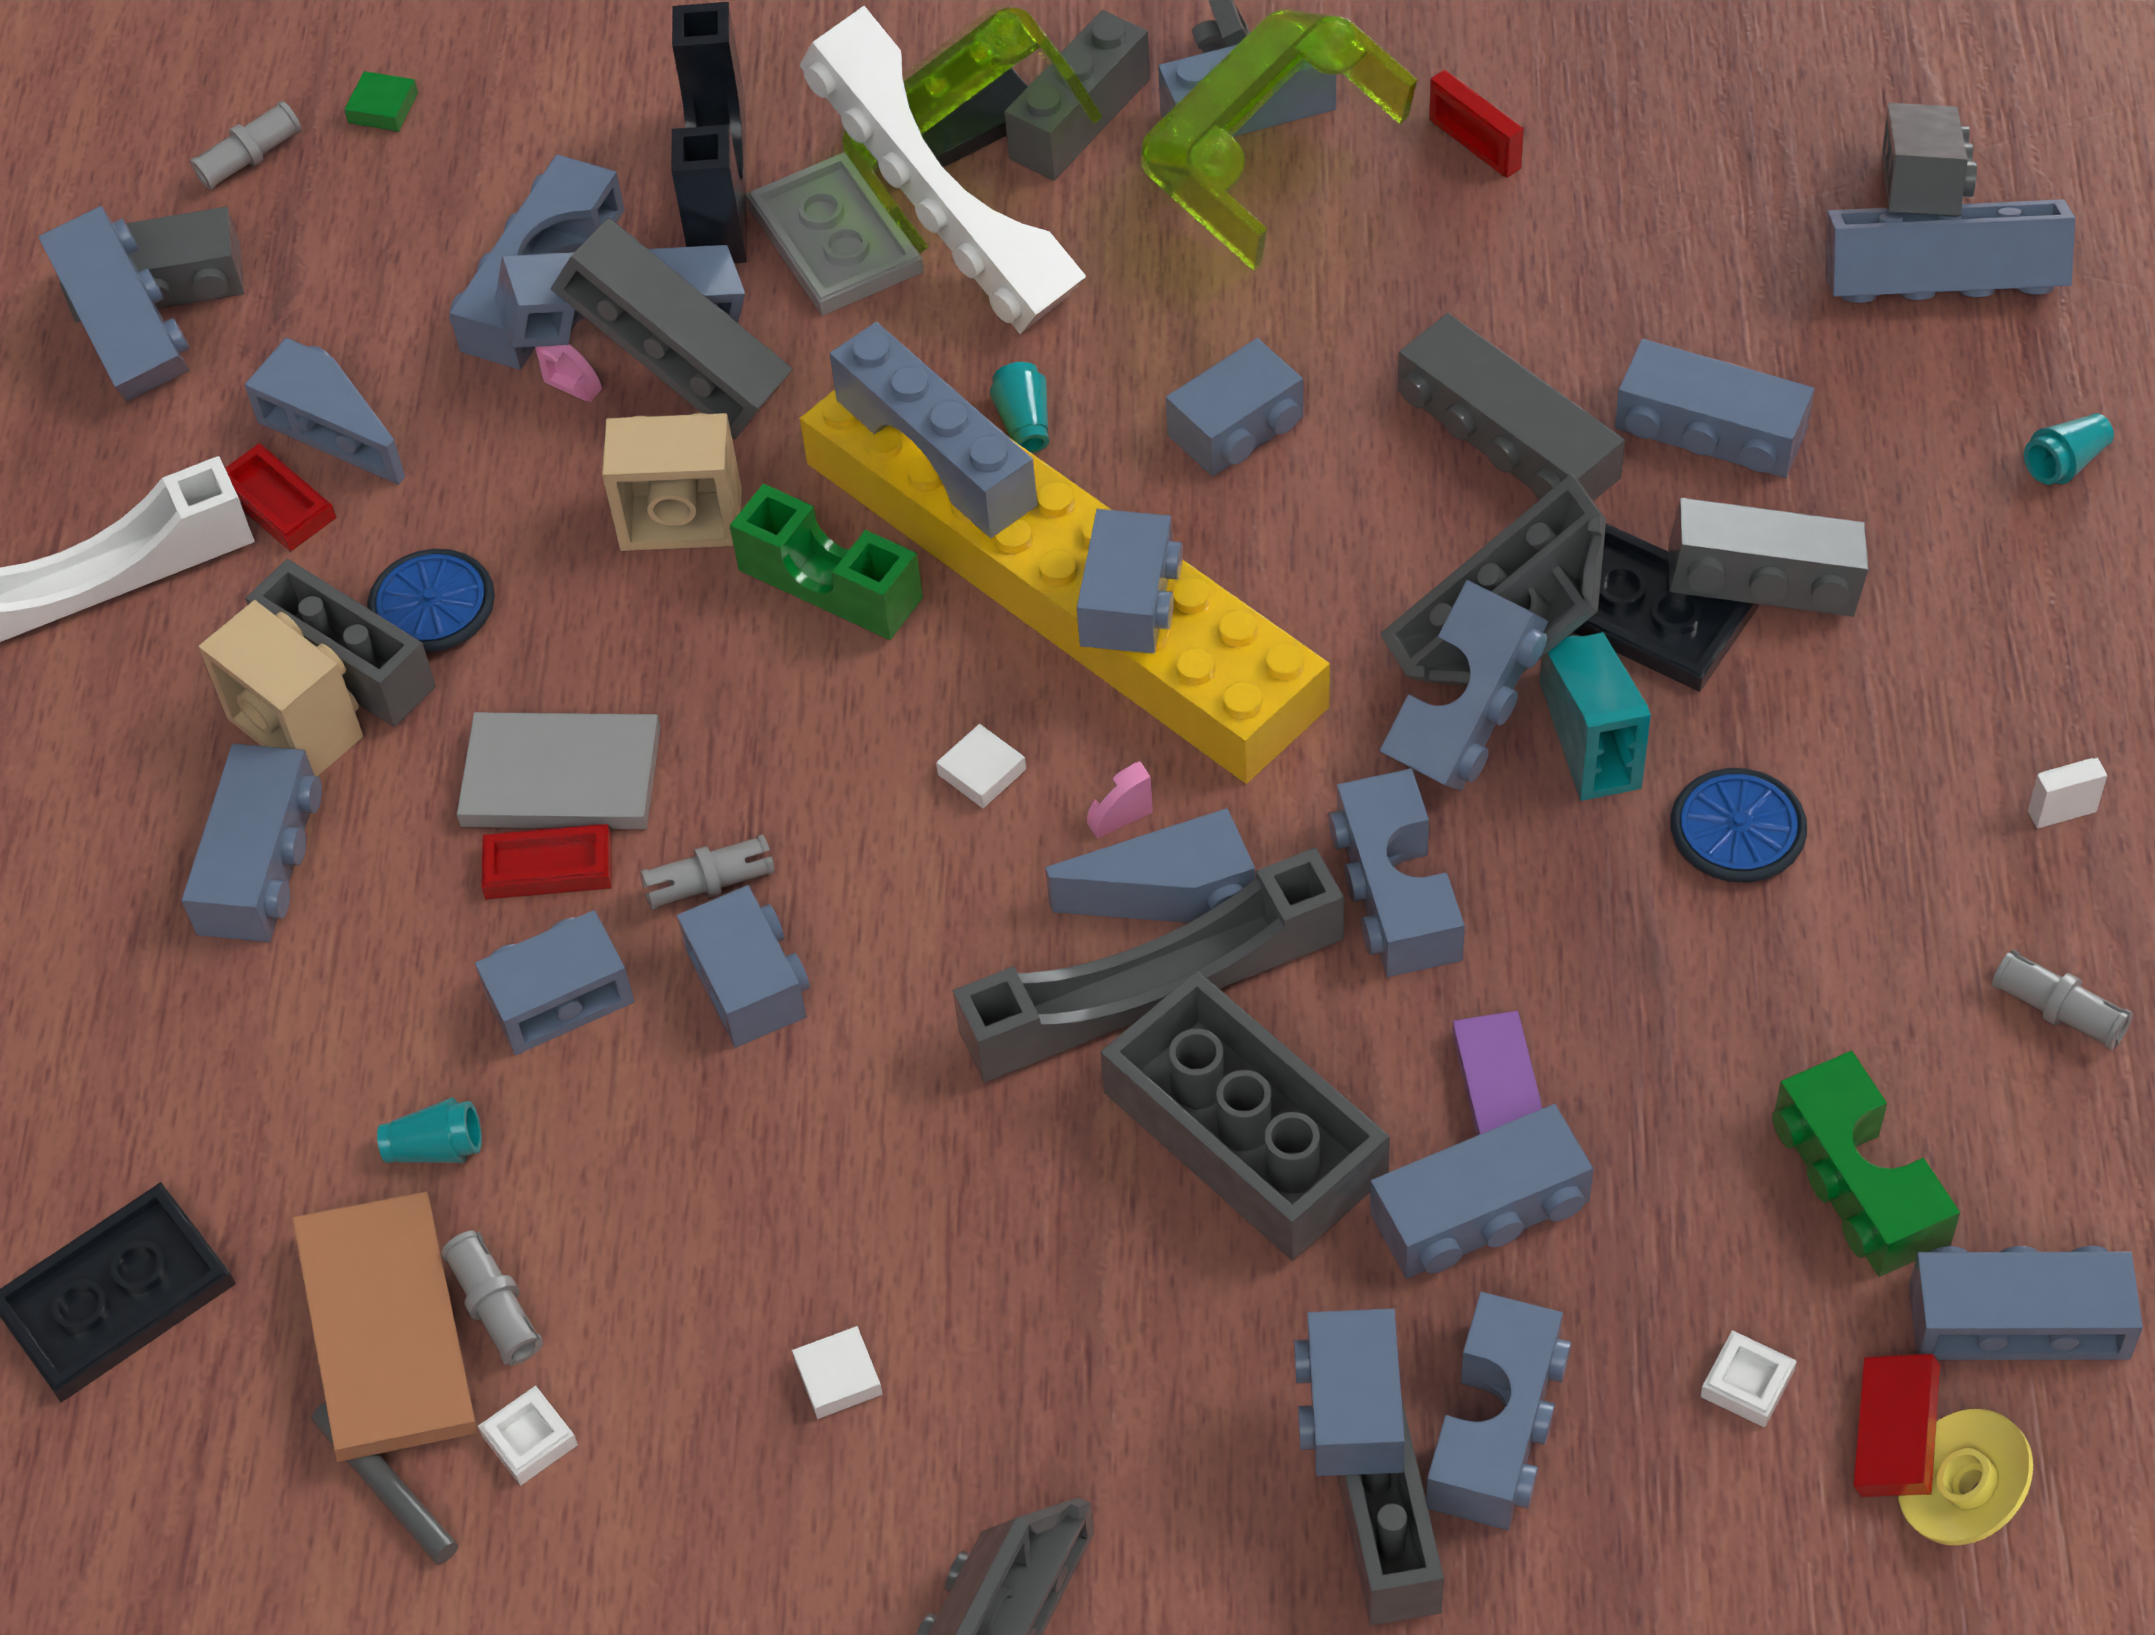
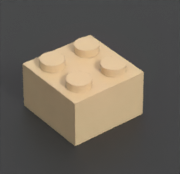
M727 413L606 418L602 476L620 551L733 546L729 525L741 511L742 487Z
M253 600L198 646L227 719L261 746L305 750L314 776L320 775L364 737L355 713L359 709V705L352 693L346 688L342 676L346 672L343 662L327 645L320 644L316 647L305 639L298 625L285 613L279 612L274 615L256 600Z

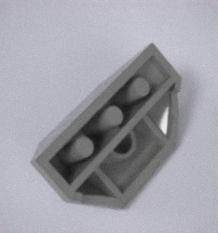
M1571 473L1380 633L1404 673L1410 679L1460 687L1468 686L1470 665L1467 657L1458 647L1438 637L1466 580L1549 621L1543 632L1547 634V642L1539 658L1541 659L1598 612L1606 527L1605 516L1579 480Z
M1075 1498L981 1531L971 1552L961 1551L954 1560L945 1585V1590L949 1594L938 1615L929 1613L921 1623L916 1635H1043L1094 1534L1091 1503Z

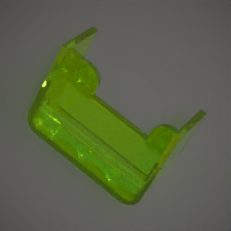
M1010 4L998 5L989 9L902 74L909 108L921 135L1036 50L1041 54L1092 123L1095 124L1103 117L1075 72L1027 11ZM842 124L840 142L845 153L917 251L922 253L929 246L875 173L879 168L878 161L863 143H858L849 136Z
M1281 9L1269 14L1147 133L1143 140L1141 164L1147 176L1253 271L1262 263L1267 228L1227 193L1241 178L1245 162L1243 150L1232 136L1289 79L1308 62L1320 72L1331 75H1345L1400 125L1409 117L1417 79L1348 19L1292 9Z

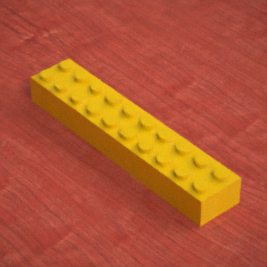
M835 389L799 418L806 460L809 466L1245 784L1250 782L1330 708V663L1183 559L1179 580L1168 579L1166 591L1173 592L1174 595L1172 622L1169 630L1159 629L1155 654L1080 646L1077 604L1096 509H1112L1018 443L1016 444L1033 458L1037 506L990 539L951 504L940 477L927 457L911 439L895 427L887 425L876 434H873L837 401Z

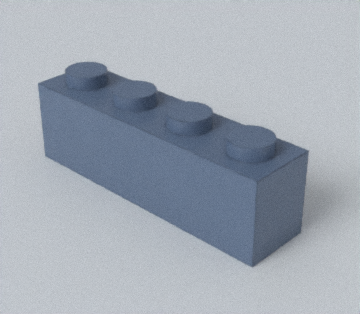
M2064 199L1962 204L1961 216L1889 212L1888 208L1827 210L1826 280L1833 297L1841 296L1845 301L1856 303L1872 301L1880 294H1900L1903 298L1912 300L1929 299L1934 297L1936 292L1959 291L1960 294L1969 297H1985L1992 295L1995 289L2018 288L2019 291L2027 294H2046L2052 292L2054 286H2072L2075 216Z

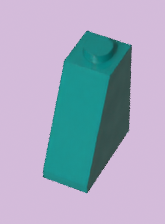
M1604 633L1583 637L1567 636L1541 658L1539 682L1579 799L1584 801L1642 789L1651 719L1648 705Z

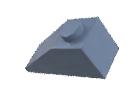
M286 337L244 384L258 423L399 485L405 478L393 437L334 358L320 347H308Z
M1228 808L1045 867L1048 901L1053 913L1189 923L1217 907L1256 879L1255 866Z

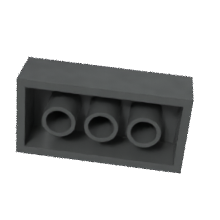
M1198 970L1100 1051L1104 1093L1292 1261L1370 1193V1182L1372 1179L1389 1173L1390 1136Z

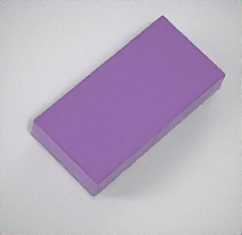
M1518 1011L1453 1021V1039L1477 1136L1543 1109Z

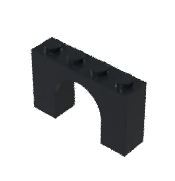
M729 2L672 6V48L682 96L685 128L672 129L671 172L686 247L727 245L734 263H746V104Z

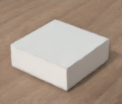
M978 724L936 762L938 775L981 808H985L1026 770L1025 757L981 724Z
M2090 758L2044 771L2037 775L2028 808V813L2037 829L2097 812L2108 776L2098 758Z
M858 1326L792 1350L795 1363L817 1419L883 1395L880 1381Z
M1732 1330L1702 1386L1700 1397L1765 1428L1795 1371L1797 1361Z
M534 1386L478 1425L482 1437L520 1486L578 1446L573 1432L537 1386Z

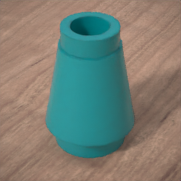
M1014 362L1002 366L992 376L993 384L990 387L989 395L1010 438L1031 453L1039 452L1046 448L1050 442L1048 436L1047 380L1043 374L1038 372V368L1030 362Z
M2092 413L2078 419L2038 429L2033 433L2030 441L2025 446V465L2030 474L2043 484H2066L2100 454L2105 447L2113 442V427L2105 416L2099 413Z
M451 1097L392 1120L389 1123L380 1124L377 1129V1142L380 1155L387 1164L393 1162L464 1163L468 1155L480 1152L482 1147V1131L479 1116L471 1101L458 1103L455 1098Z

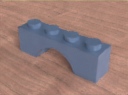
M556 154L545 172L535 178L527 199L518 212L513 213L508 218L504 233L491 252L483 255L479 262L477 273L465 291L459 293L452 302L449 319L453 325L460 352L518 370L522 369L535 347L511 348L495 300L502 256L575 252L608 217L617 223L625 209L616 171Z
M727 245L648 249L672 270L679 273L684 280L712 303L725 311L734 321L739 322L745 291ZM573 253L502 256L495 300L511 348L568 345L573 328L584 316L550 288Z
M877 321L829 353L837 401L873 434L890 425L911 439L934 467L946 489L951 504L990 539L1037 506L1033 458Z

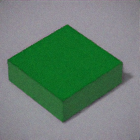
M364 71L344 109L348 123L399 132L418 95L415 79Z

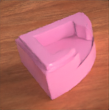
M569 343L568 345L535 347L545 383L588 402H592L602 390L600 380L591 365Z
M1140 761L1135 762L1113 777L1117 786L1101 803L1097 802L1096 799L1092 802L1087 815V824L1097 839L1153 813L1151 777Z

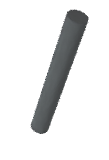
M325 1402L314 1411L311 1419L333 1444ZM380 1454L347 1460L436 1564L446 1562L456 1553L458 1549L456 1541Z

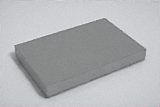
M846 151L746 193L749 210L821 316L924 272L921 256Z
M474 712L457 810L460 826L565 828L609 824L610 829L647 830L661 730L658 714Z

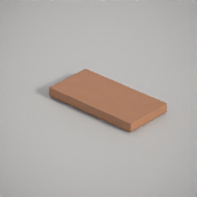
M428 1191L292 1217L336 1462L477 1434Z

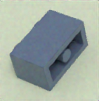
M1256 338L1166 396L1167 435L1213 477L1230 465L1243 462L1254 449L1277 434H1284L1290 431L1303 418V378L1259 338Z
M1096 509L1077 604L1080 646L1155 654L1159 629L1169 630L1172 622L1174 595L1173 592L1166 591L1168 579L1179 580L1182 566L1183 544L1182 542L1172 541L1171 516Z
M749 885L677 915L685 950L735 1048L807 1017L802 992L810 989V983L805 969L795 952L785 956L778 943L784 940L785 937L773 907L770 904L760 907Z
M595 910L577 918L564 919L556 923L548 931L518 944L502 946L489 957L475 962L486 998L515 1056L635 1002L626 969Z
M1395 1309L1307 1312L1308 1339L1294 1340L1296 1384L1310 1383L1311 1405L1298 1406L1300 1450H1314L1316 1476L1403 1473L1405 1439Z

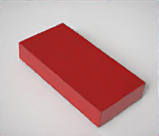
M1446 69L1430 79L1429 120L1502 176L1508 178L1522 168L1524 128Z
M260 443L225 467L243 511L290 552L337 518L331 503Z
M609 824L482 835L481 888L485 900L612 889V835Z
M1934 1354L1864 1357L1854 1487L1861 1497L1932 1494L1940 1364Z

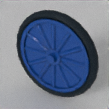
M433 548L421 550L401 557L389 565L377 577L370 589L367 608L421 641L425 653L444 651L462 644L474 636L486 623L493 609L495 599L494 584L488 571L476 559L465 553L451 549Z
M1725 768L1701 775L1684 787L1676 798L1670 814V830L1675 845L1682 856L1697 870L1713 878L1728 882L1750 883L1766 880L1780 874L1794 863L1803 850L1807 838V818L1798 798L1780 780L1766 773L1747 768Z

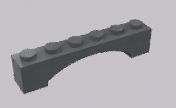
M1316 847L1257 870L1256 879L1217 907L1182 927L1135 948L1093 962L1050 971L1017 973L1013 966L954 989L953 997L959 1033L983 1082H988L1135 1023L1197 970L1218 989H1221L1344 940V896Z

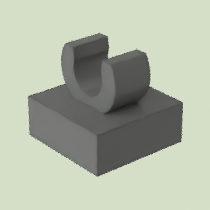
M1208 0L1215 20L1203 21L1191 30L1198 48H1202L1203 53L1253 41L1248 25L1234 0Z

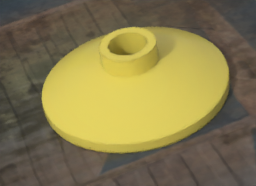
M1967 1409L1954 1412L1939 1419L1936 1422L1932 1494L1898 1496L1905 1518L1921 1535L1939 1544L1966 1545L1989 1537L2013 1518L2028 1494L2033 1475V1457L2030 1445L2022 1431L2011 1420L1994 1411Z

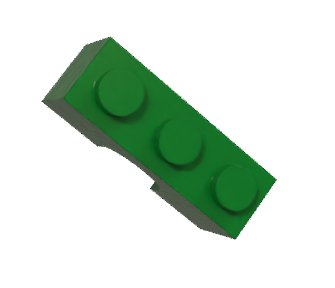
M764 483L729 525L739 571L888 640L893 638L923 599L916 552L868 530L863 531L849 550L833 542L821 530L816 520L814 506Z
M1851 1050L1780 1081L1775 1111L1772 1113V1121L1782 1143L1789 1149L1795 1147L1807 1165V1176L1816 1196L1824 1203L1830 1201L1842 1219L1843 1233L1851 1250L1859 1258L1866 1256L1878 1277H1881L1916 1261L1918 1252H1930L1936 1248L1950 1246L1960 1211L1924 1157L1902 1167L1883 1168L1871 1164L1858 1153L1856 1147L1879 1137L1887 1102Z

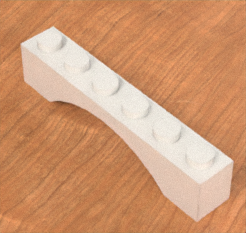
M865 6L812 42L799 65L804 71L809 87L819 97L826 98L841 116L843 127L849 136L856 142L863 143L876 158L880 172L886 181L893 187L900 188L915 206L917 217L923 226L930 232L937 233L952 251L954 262L959 270L967 277L974 278L989 296L990 305L1001 320L1011 323L1018 333L1021 334L1074 292L1086 278V275L1050 231L1022 224L992 210L964 190L940 165L923 140L910 111L902 78L901 50Z
M214 457L161 478L139 504L120 520L92 538L60 553L28 563L1 567L0 642L255 542L237 493L220 457Z

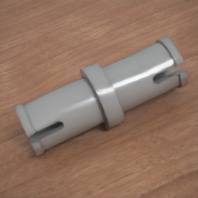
M280 101L275 107L244 127L241 124H237L228 130L229 137L198 157L190 159L191 167L202 184L207 189L212 190L216 188V185L248 164L256 167L264 161L263 154L294 134L300 133L302 131L301 124L291 108L285 102Z
M758 835L754 839L709 851L708 847L704 846L694 849L693 857L649 870H640L643 888L666 881L670 882V886L645 894L650 909L655 910L660 906L703 893L706 894L707 898L721 895V888L763 875L769 876L774 874L775 869L772 856L751 863L745 862L747 857L770 850L764 835Z
M2014 949L2003 958L1992 981V986L1997 990H2003L2042 1011V1018L2054 1026L2063 1022L2099 1041L2110 1050H2114V1047L2119 1045L2133 1018V1012L2130 1010H2124L2082 988V980L2070 973L2061 977L2021 956Z
M474 1230L455 1236L443 1247L441 1254L444 1261L448 1262L467 1295L464 1304L469 1315L475 1320L482 1321L500 1352L504 1364L516 1365L530 1359L541 1349L543 1339L535 1331L517 1300L520 1292L514 1279L509 1275L502 1274L487 1249L480 1232L475 1233Z

